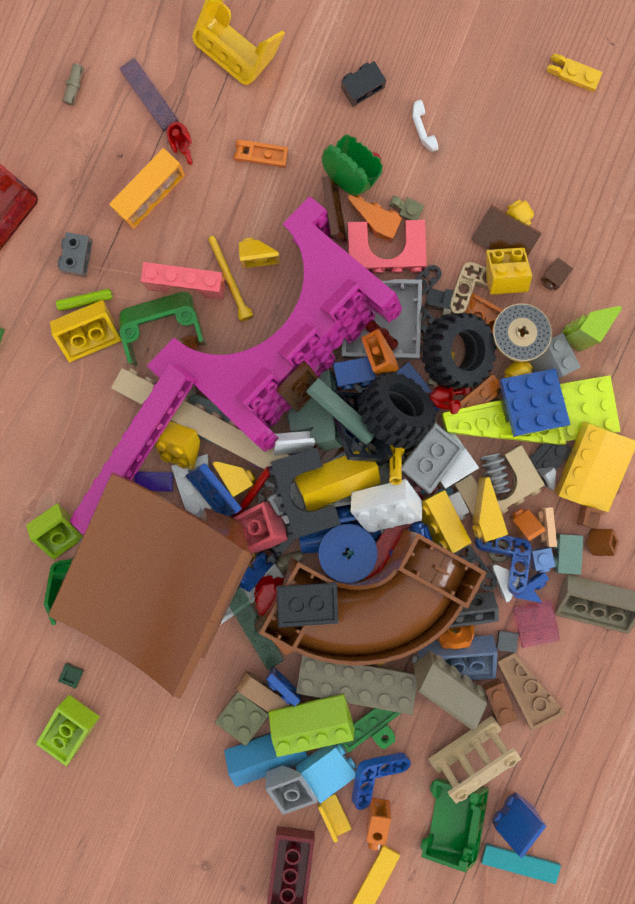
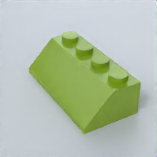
M615 306L593 311L585 316L582 315L580 318H576L575 321H571L570 324H566L561 333H564L570 347L578 352L583 351L602 341L622 310V307Z
M344 694L304 702L296 706L291 705L269 710L271 739L277 757L354 740L355 728Z

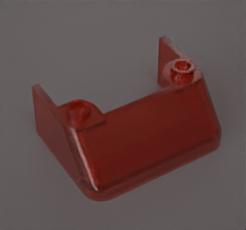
M0 164L1 251L36 206L38 197L33 190Z

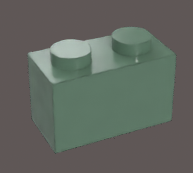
M556 533L557 547H552L555 549L553 557L555 567H552L554 568L553 571L556 573L581 575L583 536Z

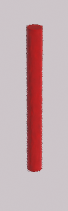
M269 466L265 468L241 502L240 507L242 509L238 513L233 514L231 518L243 513L271 475Z

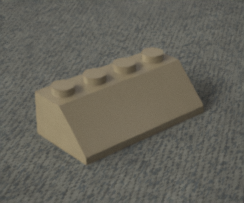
M567 574L560 588L554 615L629 634L635 625V591Z
M429 651L413 664L418 692L474 731L487 705L484 688L473 683L467 675L461 674L455 666L446 663L440 655Z

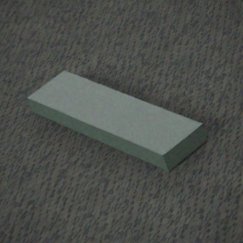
M319 378L306 391L365 445L375 436L372 432L368 431L367 425L363 424L362 416Z

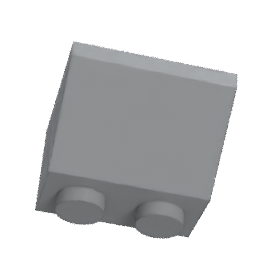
M564 333L552 338L547 350L541 356L528 361L533 367V372L556 368L558 378L580 368Z
M284 765L266 771L265 790L283 815L318 802V798L300 772Z

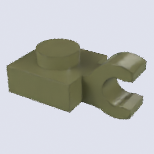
M394 195L389 206L400 210L399 216L405 220H418L425 206L408 197L404 202Z

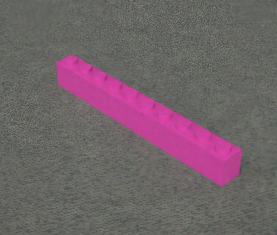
M169 363L164 369L163 375L153 386L149 397L143 402L142 408L133 418L128 430L124 432L121 441L113 449L112 455L103 465L102 471L94 479L93 485L84 495L79 507L74 511L69 522L82 535H84L111 473L114 472L129 480L133 479L197 380L181 365Z

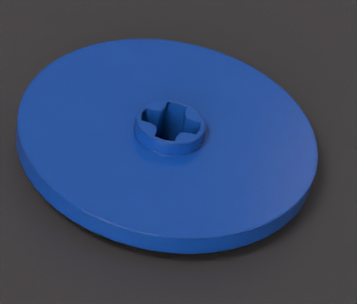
M354 524L338 525L329 530L322 538L318 553L319 561L325 573L332 579L343 583L357 582L368 576L376 564V543L370 533L360 526ZM346 548L353 551L349 559L342 555Z

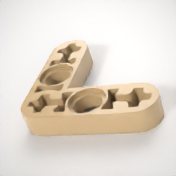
M472 262L464 264L453 291L449 308L451 309V314L465 312L475 284L489 289L488 284L482 278L486 274V267ZM468 268L472 269V274L470 276H468L467 271H465L468 270ZM479 271H481V273H480L478 279H476V277H477L476 274H477ZM460 285H466L469 292L462 294L458 288ZM460 298L462 299L460 303V307L462 309L456 311L455 306L453 305H456L458 299Z

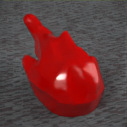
M173 122L166 131L168 142L173 152L177 153L178 148L185 156L188 165H191L193 161L191 152L188 149L190 144H192L191 136L184 124Z

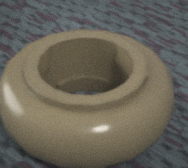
M501 540L498 542V546H502L504 550L508 548L506 541ZM487 552L489 558L496 563H502L510 557L506 555L497 557L494 553Z

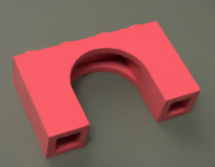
M425 220L405 221V247L403 252L393 259H381L372 253L368 245L367 222H348V254L366 269L372 271V274H383V271L399 274L403 273V270H410V273H420L422 270H425Z
M143 262L141 283L148 290L168 292V287L183 288L200 292L205 298L224 300L226 280L222 272Z

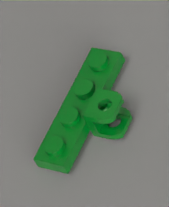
M373 708L353 723L355 728L354 740L341 744L349 753L372 736L380 748L386 749L395 742L394 731L388 723L401 713ZM387 735L388 738L382 739V736Z

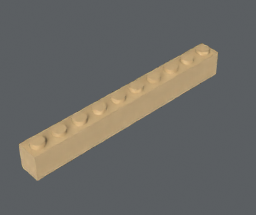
M122 368L111 389L143 405V402L152 392L156 381L145 377V379L138 377L140 373L131 368L128 371ZM184 398L171 418L177 424L195 429L198 435L263 469L267 466H272L271 461L290 455H273V449L264 452L238 429L232 421L229 420L228 423L222 421L223 416L212 412V414L205 412L206 408L198 403L192 405L188 403V398Z

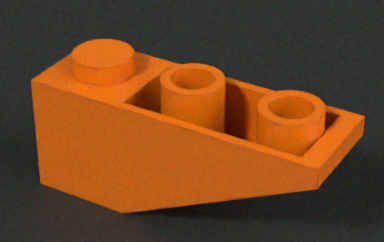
M349 195L348 205L363 222H367V227L373 235L392 243L402 220L399 213L393 210L388 212L382 209L381 205L374 202L371 204L365 202V199L359 195Z

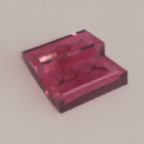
M551 600L513 608L522 648L560 641Z

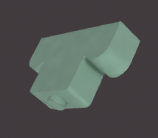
M330 370L323 371L319 379L331 390L337 391L336 378ZM311 398L299 412H296L293 408L289 410L287 420L290 424L291 432L310 431V438H314L315 445L321 450L342 447V441L333 415L315 399Z

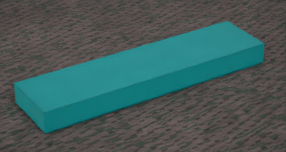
M485 843L481 863L484 865L553 884L557 883L561 868L560 863L528 854L520 858L514 850Z

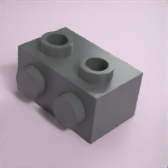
M66 232L65 238L63 237L61 241L63 251L62 256L58 259L59 270L64 274L86 278L93 240L89 236Z

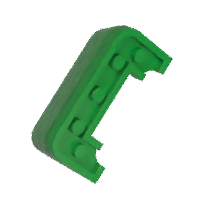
M437 778L431 783L430 792L436 800L430 834L423 838L421 842V857L466 873L476 863L478 858L489 789L481 786L468 795L465 800L455 803L448 794V791L453 789L450 782L446 779Z

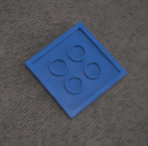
M556 368L499 380L513 437L571 425Z

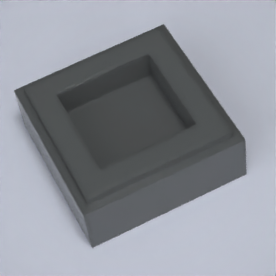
M499 630L497 650L516 653L519 633Z

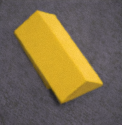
M359 451L353 452V454H359V453H360ZM346 455L322 464L323 467L301 473L294 478L305 509L308 511L319 509L351 496L352 492L381 484L376 462L347 460Z

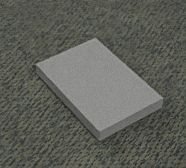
M435 423L433 428L419 441L402 464V473L425 492L431 494L465 447Z

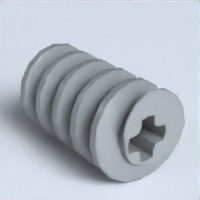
M502 453L480 458V460L486 461L481 466L488 469L483 475L490 477L495 494L511 490L509 487H504L509 483V480L503 479L508 473L502 472L507 467L500 464L505 460L504 457H499Z

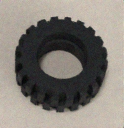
M472 313L445 314L440 318H436L432 322L433 325L427 327V334L423 335L422 341L424 342L420 348V351L423 353L421 360L422 363H425L424 369L426 373H430L429 377L436 381L438 385L451 388H471L480 384L481 380H485L488 377V372L492 371V363L496 361L495 350H497V347L494 344L493 333L490 332L491 328L488 324H484L485 321L481 317H477ZM457 334L463 339L466 350L465 358L459 367L454 363L451 353L452 343Z
M397 372L382 373L375 377L360 395L358 407L363 424L367 425L368 431L372 432L375 438L381 439L388 446L393 445L394 448L402 449L415 446L433 428L436 421V409H434L433 401L429 399V394L424 392L420 384L417 385L413 379H408L406 375H398Z

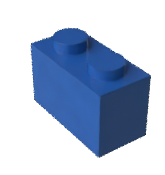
M368 357L333 364L337 388L342 387V391L353 389V385L361 384V387L369 386L376 377Z

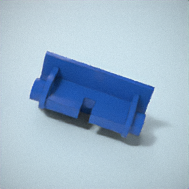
M263 552L256 555L257 557L254 562L251 563L253 568L248 566L239 584V587L248 592L256 586L273 566L272 563L268 565L264 563L267 555Z

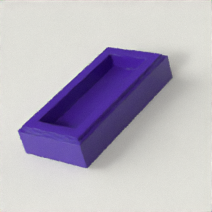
M137 471L134 476V482L150 491L173 492L174 473Z

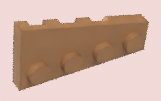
M514 652L497 660L532 731L566 714Z

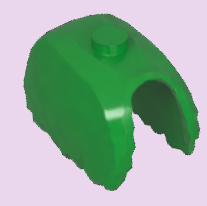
M344 135L337 141L335 147L330 144L323 151L322 164L324 170L341 189L351 195L356 196L368 191L382 174L383 165L381 164V159L374 156L367 146H363L361 142L357 143V139L350 135Z

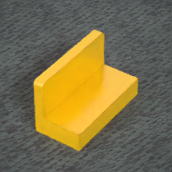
M336 792L322 803L318 801V809L335 843L338 841V836L351 830L352 826Z

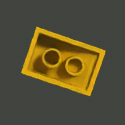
M490 477L479 478L473 517L474 526H472L474 536L484 542L508 535Z

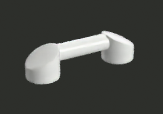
M420 99L413 104L412 119L422 145L428 151L434 152L438 150V143L434 135L427 137L420 116L425 115V108Z

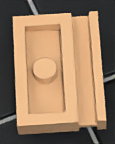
M539 507L537 520L546 530L539 535L540 542H543V545L547 547H557L553 507Z

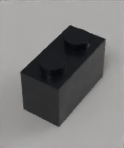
M375 61L370 64H363L357 72L348 73L341 81V89L352 107L381 91L386 85V79Z

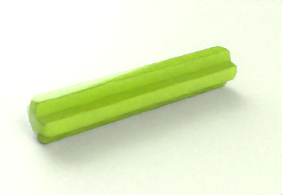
M104 289L57 300L56 307L59 311L93 304L101 300H111L113 295L110 289Z

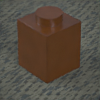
M556 258L540 280L543 281V285L546 288L556 291L566 280L573 268L560 258Z

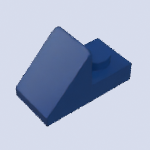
M538 572L527 580L525 591L520 595H513V597L542 603L534 589L539 590L547 584L546 581L549 580L545 572Z

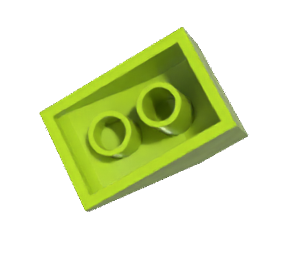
M68 695L56 708L36 745L67 767L96 725L100 716L71 695Z

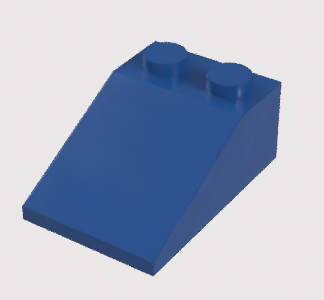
M516 792L506 799L505 806L501 811L499 810L495 813L492 821L498 833L520 858H523L546 828L535 807Z

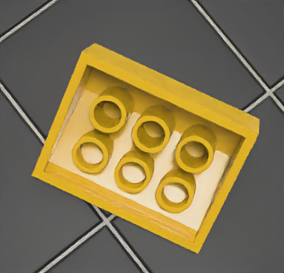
M583 421L554 492L558 496L573 502L609 512L635 451V440Z

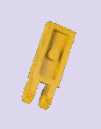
M559 54L551 56V61L563 66V68L561 69L550 64L546 69L548 73L591 92L596 90L602 75L601 71L569 58L566 59Z

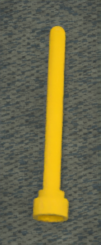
M210 236L208 241L238 306L237 316L240 322L249 320L254 314L251 308L245 306L216 238Z

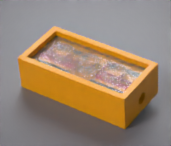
M162 148L109 205L134 230L183 179L185 173L181 164Z

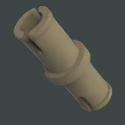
M72 64L69 79L65 83L67 87L62 102L74 106L77 92L81 88L80 81L85 69L81 65Z

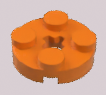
M474 625L448 628L437 638L440 646L444 649L470 647L474 639ZM455 629L458 633H452V630Z

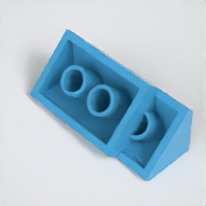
M271 732L252 738L246 746L239 744L224 750L228 775L236 787L266 777V771L282 765L289 768L294 767L309 757L307 751L277 757L271 739Z

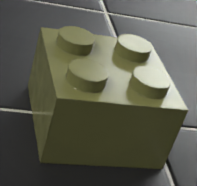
M236 691L217 716L215 723L246 746L267 719L269 712Z

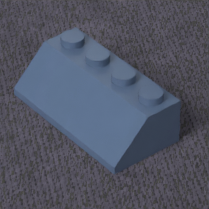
M493 635L474 636L471 646L461 649H444L436 639L416 652L417 661L429 651L440 655L446 663L455 666L461 674L467 675L471 680L496 679L497 648Z

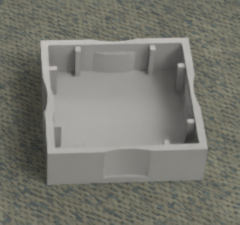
M394 279L382 281L396 293L403 308L400 315L388 323L374 311L376 317L373 323L361 332L357 340L348 344L343 339L342 357L352 359L368 357L361 337L379 329L393 351L395 359L420 360L422 280Z

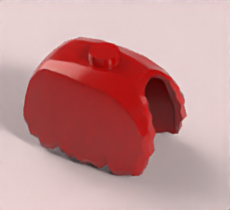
M272 575L263 576L256 584L254 596L257 611L261 616L265 614L274 601L276 586H281L285 577L280 578L278 576L273 579Z

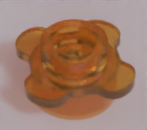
M187 335V337L181 338L183 345L195 351L201 345L195 336Z

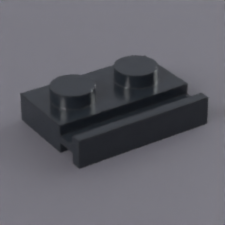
M542 443L529 459L535 469L554 467L557 470L569 457L572 448L568 444Z

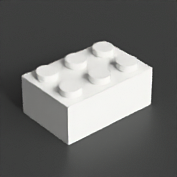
M404 479L399 485L388 483L352 492L350 512L366 531L376 532L381 529L394 528L395 526L422 521V500L409 482Z

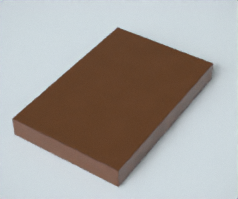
M329 176L322 177L331 236L339 242H344L347 240L338 185Z
M491 205L474 233L472 240L489 250L525 248L528 257L542 233Z
M303 361L276 391L296 412H299L312 398L306 391L319 377L309 364Z

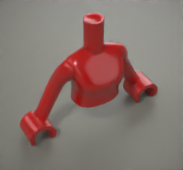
M438 385L428 393L429 399L433 401L435 407L449 410L451 414H457L461 409V403L459 400H453L454 395H468L472 387L453 390L451 387Z

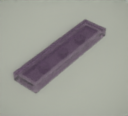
M135 57L119 68L163 132L167 130L171 123L179 122Z

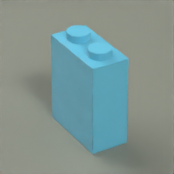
M340 743L319 748L295 766L296 771L300 772L309 784L319 803H322L355 778V768L357 765L351 757L347 758L345 755L346 751Z

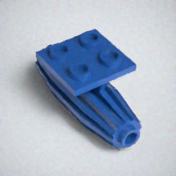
M351 505L336 507L341 525L354 524L364 528L359 521H353L356 519L350 512ZM334 527L299 537L301 552L319 553L322 538ZM380 530L369 532L374 541L378 539V535H381Z

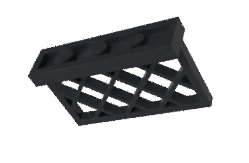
M332 390L359 414L358 402L364 390L361 393ZM334 417L347 460L376 462L378 466H383L393 456L390 445L384 444V441L378 440L375 436L367 445L362 447L355 441L357 437L354 435L351 438L346 434V427ZM351 446H353L360 453L353 454ZM367 447L370 448L372 454L366 450Z

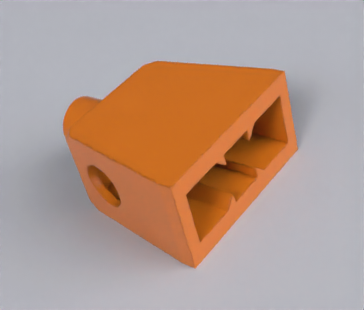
M371 799L366 823V841L368 842V848L371 850H379L380 845H385L387 842L391 823L390 800Z

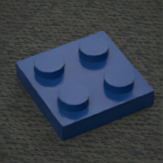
M273 666L268 671V686L274 691L278 690L282 694L281 698L288 705L296 706L301 700V694H297V688Z

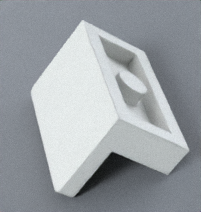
M310 431L276 434L279 439L275 442L272 449L273 455L300 453L313 449L315 440L310 438Z

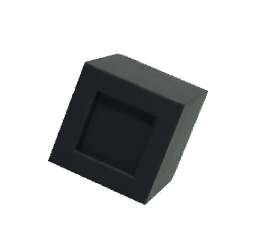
M430 288L425 307L442 311L444 308L449 309L453 290L445 289V291Z

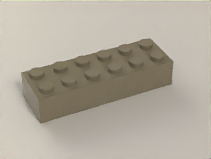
M302 655L296 693L319 698L344 694L347 703L412 715L417 683L415 672L374 664L354 666L333 664Z

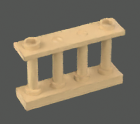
M493 716L481 722L474 731L471 729L428 758L438 773L444 772L453 789L448 791V794L455 803L465 800L468 795L508 768L514 767L521 760L514 747L508 750L497 733L502 730ZM490 738L502 754L494 761H491L481 745ZM473 749L476 750L485 764V767L478 772L474 771L465 756ZM457 760L460 761L469 776L460 784L449 767Z

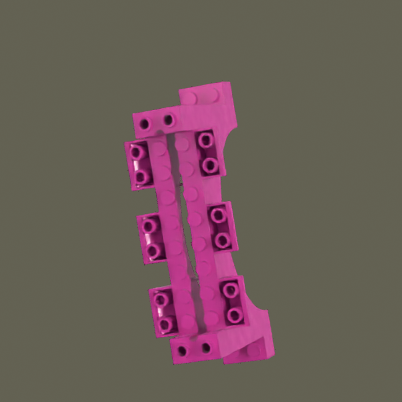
M310 196L283 223V226L294 237L292 241L300 248L304 263L302 291L292 314L283 326L259 345L242 352L227 355L198 352L173 338L147 365L159 378H161L164 369L169 363L184 367L197 379L194 385L264 452L272 449L275 442L279 439L269 428L280 420V416L285 411L292 408L276 390L296 368L305 361L320 378L322 372L325 369H329L336 359L332 351L342 344L343 339L348 344L357 340L361 332L373 323L376 317L374 311L390 323L400 315L403 309L396 293L328 237L331 234L328 213L323 206Z

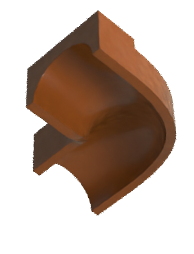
M404 530L384 568L375 576L353 583L336 581L294 558H290L282 585L337 583V624L278 628L277 601L275 597L265 614L260 619H257L253 626L260 635L292 652L296 651L319 661L353 666L385 663L413 654L441 636L456 620L463 607L468 609L487 572L424 536Z

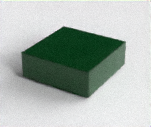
M66 663L58 682L76 689L84 669Z

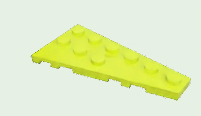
M500 400L462 408L457 414H451L450 411L441 414L444 429L449 434L556 445L566 444L562 427L513 437L510 422L506 423Z

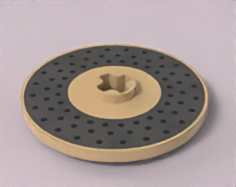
M514 304L505 308L497 316L493 325V339L496 347L504 356L514 361L527 362L538 358L547 350L551 342L552 329L547 316L540 309L529 304ZM521 328L524 329V333H527L523 337H521L520 332H518L521 330Z

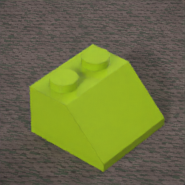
M58 503L26 525L30 540L53 560L80 542L83 535L69 522L71 516Z

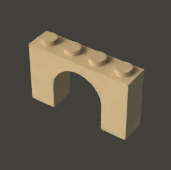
M518 445L502 454L513 475L514 482L510 493L506 497L497 500L501 514L507 512V507L514 504L516 506L524 502V497L529 494L531 496L538 494L542 491L541 487L545 486L522 445ZM468 474L455 482L453 486L456 491L460 492L473 518L478 485L472 474Z

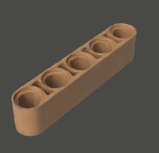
M246 671L235 687L240 694L267 712L292 705H288L281 698L282 694L279 691L272 690L267 683Z

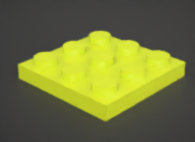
M611 375L560 384L571 424L562 427L566 441L576 440L583 421L614 433L621 432Z

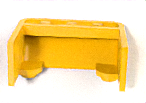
M205 0L192 34L194 44L244 85L252 83L274 58L285 32L282 30L267 40L260 42L256 48L229 25L231 11L223 3V0Z

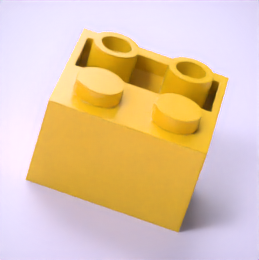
M525 248L486 250V276L490 295L529 291L532 272Z
M170 421L155 443L160 459L166 463L176 464L182 469L193 470L195 468L200 446L197 431Z

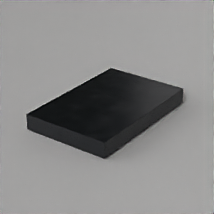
M336 582L276 586L278 628L338 623Z

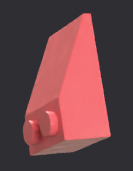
M262 502L233 517V519L241 522L250 553L252 554L288 540L281 515L276 514L269 502Z

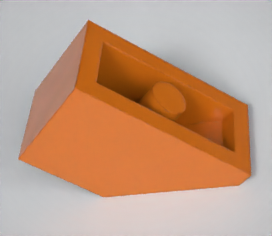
M379 329L361 337L374 373L381 375L382 373L399 370L394 353Z
M520 508L512 513L513 517L509 519L520 537L528 541L546 531L528 509L523 510Z

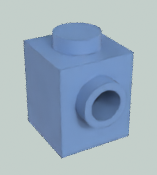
M543 546L532 549L530 558L531 569L544 573L549 572L550 568L555 567L551 547Z

